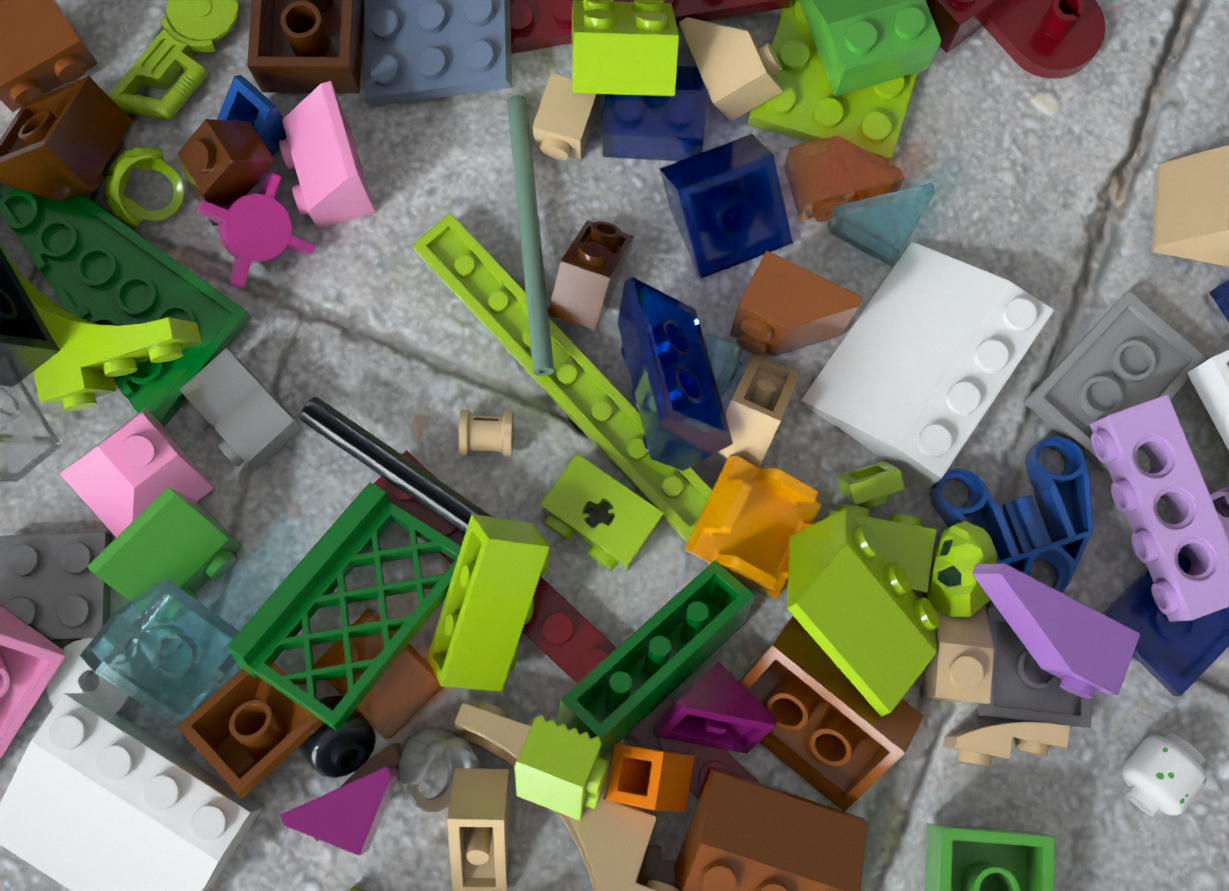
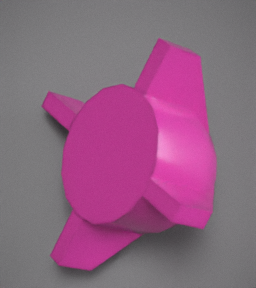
M271 173L267 175L258 193L242 196L227 205L225 209L204 200L198 203L196 211L219 224L218 233L221 243L228 253L234 256L230 285L237 288L244 286L251 263L274 259L285 249L306 255L313 253L315 245L291 236L292 225L289 214L283 205L274 199L281 178L277 174Z

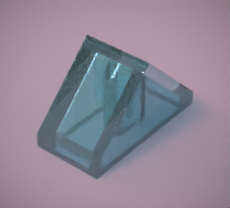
M933 182L835 206L827 224L829 232L892 267L936 192Z

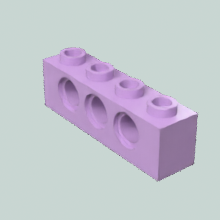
M1168 394L1090 423L1093 432L1091 435L1092 448L1097 458L1107 466L1113 481L1111 485L1113 500L1119 510L1126 513L1133 531L1131 536L1133 549L1137 557L1147 565L1154 582L1152 585V595L1161 612L1167 614L1169 622L1187 621L1229 607V541ZM1138 449L1143 450L1150 459V470L1148 473L1143 471L1137 463L1136 453ZM1159 498L1163 499L1170 508L1171 516L1168 523L1164 522L1158 515L1157 503ZM1181 548L1188 553L1191 559V567L1188 573H1185L1178 563V553Z

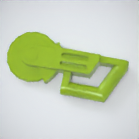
M168 0L166 7L167 18L160 19L164 29L108 96L124 113L171 121L187 102V99L193 95L198 86L209 75L208 71L194 61L193 58L197 53L216 51L214 41L221 40L222 37L230 33L239 19V1ZM185 70L162 99L134 94L141 85L167 90L181 72Z

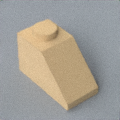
M689 17L679 22L713 104L730 121L737 119L783 92L776 73L780 72L782 67L769 43L760 46L749 31Z
M753 354L732 397L711 450L724 455L727 459L729 456H739L760 468L782 420L800 372L764 356Z
M984 605L971 617H949L935 610L939 619V627L935 629L937 654L923 670L921 699L970 705L990 704L994 645L986 606Z
M454 768L447 816L452 891H507L510 833L509 769Z

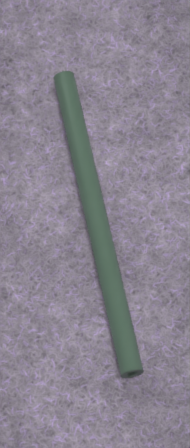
M514 95L507 99L533 373L537 376H546L554 373L527 100L524 96Z

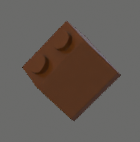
M90 76L23 104L0 138V183L56 202L78 194L82 197L87 196L100 186L104 179V175L101 172L107 162L115 157L123 148L124 141L122 137L132 120Z

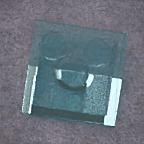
M164 578L117 609L80 656L94 673L177 727L211 696L235 665L236 660L226 646L238 634L239 630L167 578Z

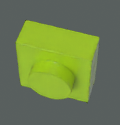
M885 460L836 475L841 495L854 505L859 504L860 507H873L884 504L890 500L889 494L905 490L900 469Z

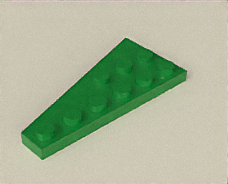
M0 183V214L9 227L17 234L38 270L44 274L54 289L53 292L65 310L100 325L142 324L167 317L198 324L202 343L182 349L183 356L181 358L161 363H153L147 360L136 364L138 369L136 372L113 377L115 379L114 382L124 397L130 401L137 413L147 407L162 426L165 427L187 400L180 389L224 349L230 346L252 318L250 314L88 197H82L78 194L56 202Z

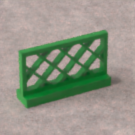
M369 482L226 647L240 668L256 679L260 677L328 726L338 731L445 599L461 546L390 502L384 490ZM392 522L409 531L411 545L385 550L380 549L379 538ZM417 537L424 540L425 543L418 544ZM373 546V552L367 553L369 549ZM442 552L455 560L444 574L422 578L420 556ZM413 557L415 579L389 584L384 583L382 563ZM375 564L377 586L350 591L346 590L345 578L353 568ZM338 587L339 593H333L335 589ZM431 589L430 592L425 596L424 590ZM417 591L419 605L411 615L393 619L388 618L387 596ZM379 599L381 621L350 626L348 603ZM340 605L342 628L315 633L311 632L310 619L318 609ZM301 630L303 631V635L296 636ZM398 630L391 638L390 631ZM382 633L384 648L377 657L354 662L352 638ZM343 640L345 664L315 669L313 645ZM304 647L306 671L281 675L270 667L283 651ZM363 673L356 681L355 674ZM347 676L348 692L334 710H331L317 700V681ZM307 683V692L299 688L297 685Z

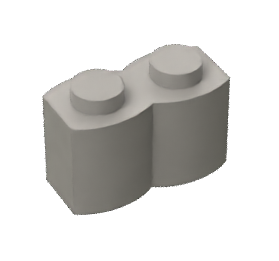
M228 348L224 349L180 389L181 393L189 401L183 407L184 411L203 430H206L211 425L223 438L216 444L217 447L237 467L245 461L248 465L258 470L303 429L285 407Z

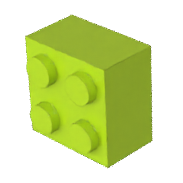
M572 0V93L675 96L679 33L672 3H664V0H634V2Z

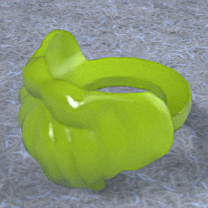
M135 146L133 149H126L124 154L118 155L117 160L109 166V174L105 176L104 180L105 197L108 198L106 202L111 207V213L133 229L137 228L143 220L156 222L168 219L179 210L184 200L185 189L182 178L173 167L164 162V152L160 148ZM132 168L158 171L166 175L173 187V195L169 204L162 209L149 210L138 205L131 198L125 197L123 193Z

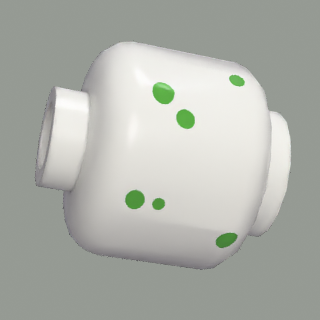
M1169 732L1164 737L1155 734L1149 735L1143 739L1122 765L1121 775L1130 788L1125 795L1136 807L1150 816H1154L1158 810L1172 816L1179 815L1187 809L1207 783V774L1202 766L1205 758L1194 746L1173 733Z

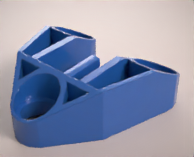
M1053 436L1047 437L1032 446L1026 454L1025 466L1036 494L1034 495L1035 501L1033 496L1029 495L1002 505L1020 554L1017 551L1000 505L995 503L978 475L965 469H951L944 474L942 479L931 486L929 493L930 502L948 528L964 521L983 528L991 537L996 550V564H1007L1030 576V568L1034 562H1046L1055 573V581L1051 588L1061 593L1067 588L1094 529L1089 472L1082 450L1073 441L1064 437ZM1052 448L1061 453L1065 465L1060 475L1045 470L1039 463V454L1042 449ZM956 480L966 486L969 498L964 507L956 508L944 500L942 497V487L946 481Z

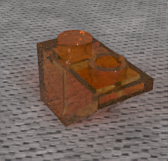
M840 136L790 147L784 164V170L800 221L815 217L817 222H825L841 216L846 209L863 206L865 210H873L883 207L895 198L904 181L901 169Z

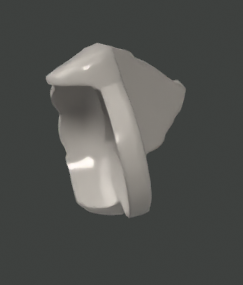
M441 727L418 729L401 746L402 757L399 762V778L404 784H407L408 796L414 806L425 812L437 813L449 806L454 768H481L480 761L476 754L473 753L468 741L462 736L456 735L452 730H445ZM446 752V763L448 766L447 782L437 796L424 798L419 791L418 785L425 780V776L435 759Z

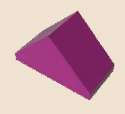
M718 661L654 726L656 737L748 754L776 726L774 715Z
M396 766L384 767L280 814L283 825L358 856L364 854L370 849L399 774Z

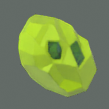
M968 521L953 525L943 531L938 546L933 550L928 592L926 593L927 599L935 610L949 617H971L990 600L972 575L975 564H996L997 553L991 537L983 528Z

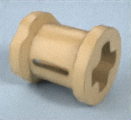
M461 410L459 419L460 456H468L470 451L502 452L504 457H512L514 437L513 411H505L503 416L472 415L470 410Z

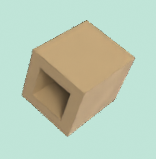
M551 73L532 126L535 147L540 148L544 154L554 159L566 160L568 157L582 161L599 111V94L572 93L571 78Z

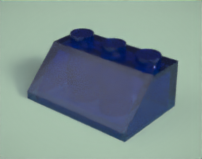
M634 277L626 280L623 286L617 324L622 340L621 353L628 365L633 385L632 398L639 409L644 429L643 443L652 460L684 471L733 444L696 309Z

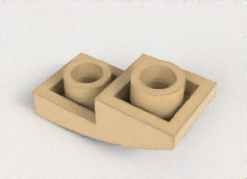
M1009 722L980 725L944 737L943 748L958 750V761L991 767L992 757L1010 759L1013 740H1016L1014 750L1041 756H1048L1049 747L1068 748L1071 726L1040 722Z

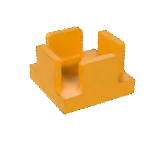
M729 456L684 551L708 564L716 560L737 580L768 597L778 599L788 579L790 536L814 525L813 522L821 507V504L816 502L819 492L780 469L758 468L739 456Z

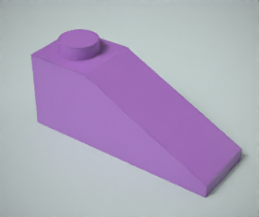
M975 564L972 575L1041 669L1062 679L1059 685L1060 688L1087 699H1092L1094 692L1112 695L1119 694L1140 633L1007 564Z

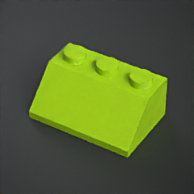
M846 508L790 536L787 609L882 717L891 713L937 654L935 629L939 627V619L933 605L925 597L919 599L910 588L908 577L900 564L896 561L889 562L880 551L878 540L870 527L866 524L860 526Z

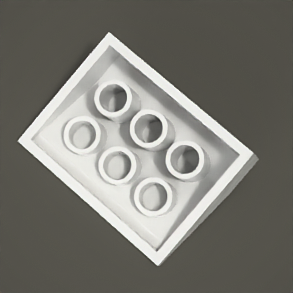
M911 241L800 403L928 489L942 479L1054 309L1009 280Z
M63 693L31 740L0 803V844L72 891H209L263 806L247 796L241 799L227 783L84 693Z

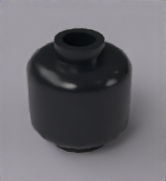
M329 696L318 701L334 710L344 696ZM358 706L338 731L324 723L298 748L312 769L324 777L338 778L355 772L368 761L375 748L376 735L373 725Z

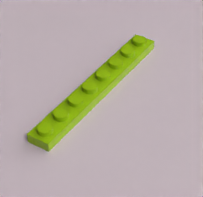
M451 213L447 214L412 244L415 253L650 504L664 513L663 518L687 543L712 489L550 318L554 373L546 376H537L533 373L526 292Z

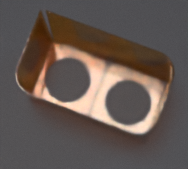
M366 608L350 626L381 621L380 614L378 613L374 617L373 614L376 610ZM390 631L391 638L397 631ZM382 633L352 638L354 662L374 659L384 648ZM343 640L335 641L314 664V667L319 669L345 664ZM408 643L355 710L385 740L393 739L447 687H441L430 664ZM363 673L355 674L356 681ZM347 676L327 679L343 697L347 694Z

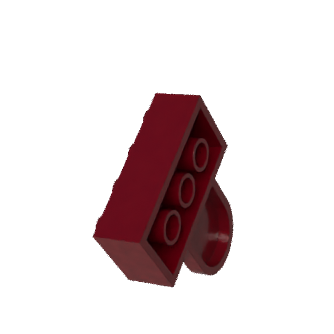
M926 0L941 38L939 46L946 54L981 27H984L1021 68L1043 78H1064L1084 69L1100 49L1105 36V19L1096 0Z

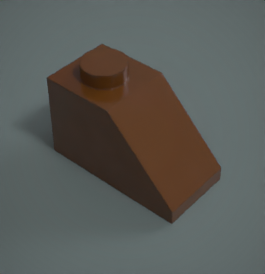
M205 119L177 153L187 186L199 203L204 200L224 209L234 200L247 195L276 162L249 121ZM209 219V221H210V223L212 224V226H218V225H219L218 223H216V222L212 221L211 219Z

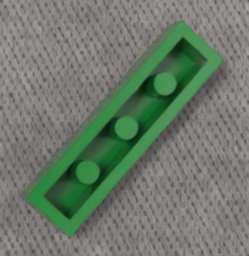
M714 560L560 699L557 726L565 723L568 731L576 728L579 735L587 732L590 739L598 736L601 741L600 758H603L614 748L615 743H619L745 624L755 595Z

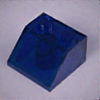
M677 66L675 96L605 94L602 129L603 157L701 163L705 133L707 89L698 67Z
M753 134L659 169L672 216L696 272L701 279L762 256L766 250L772 252L793 244L774 155Z

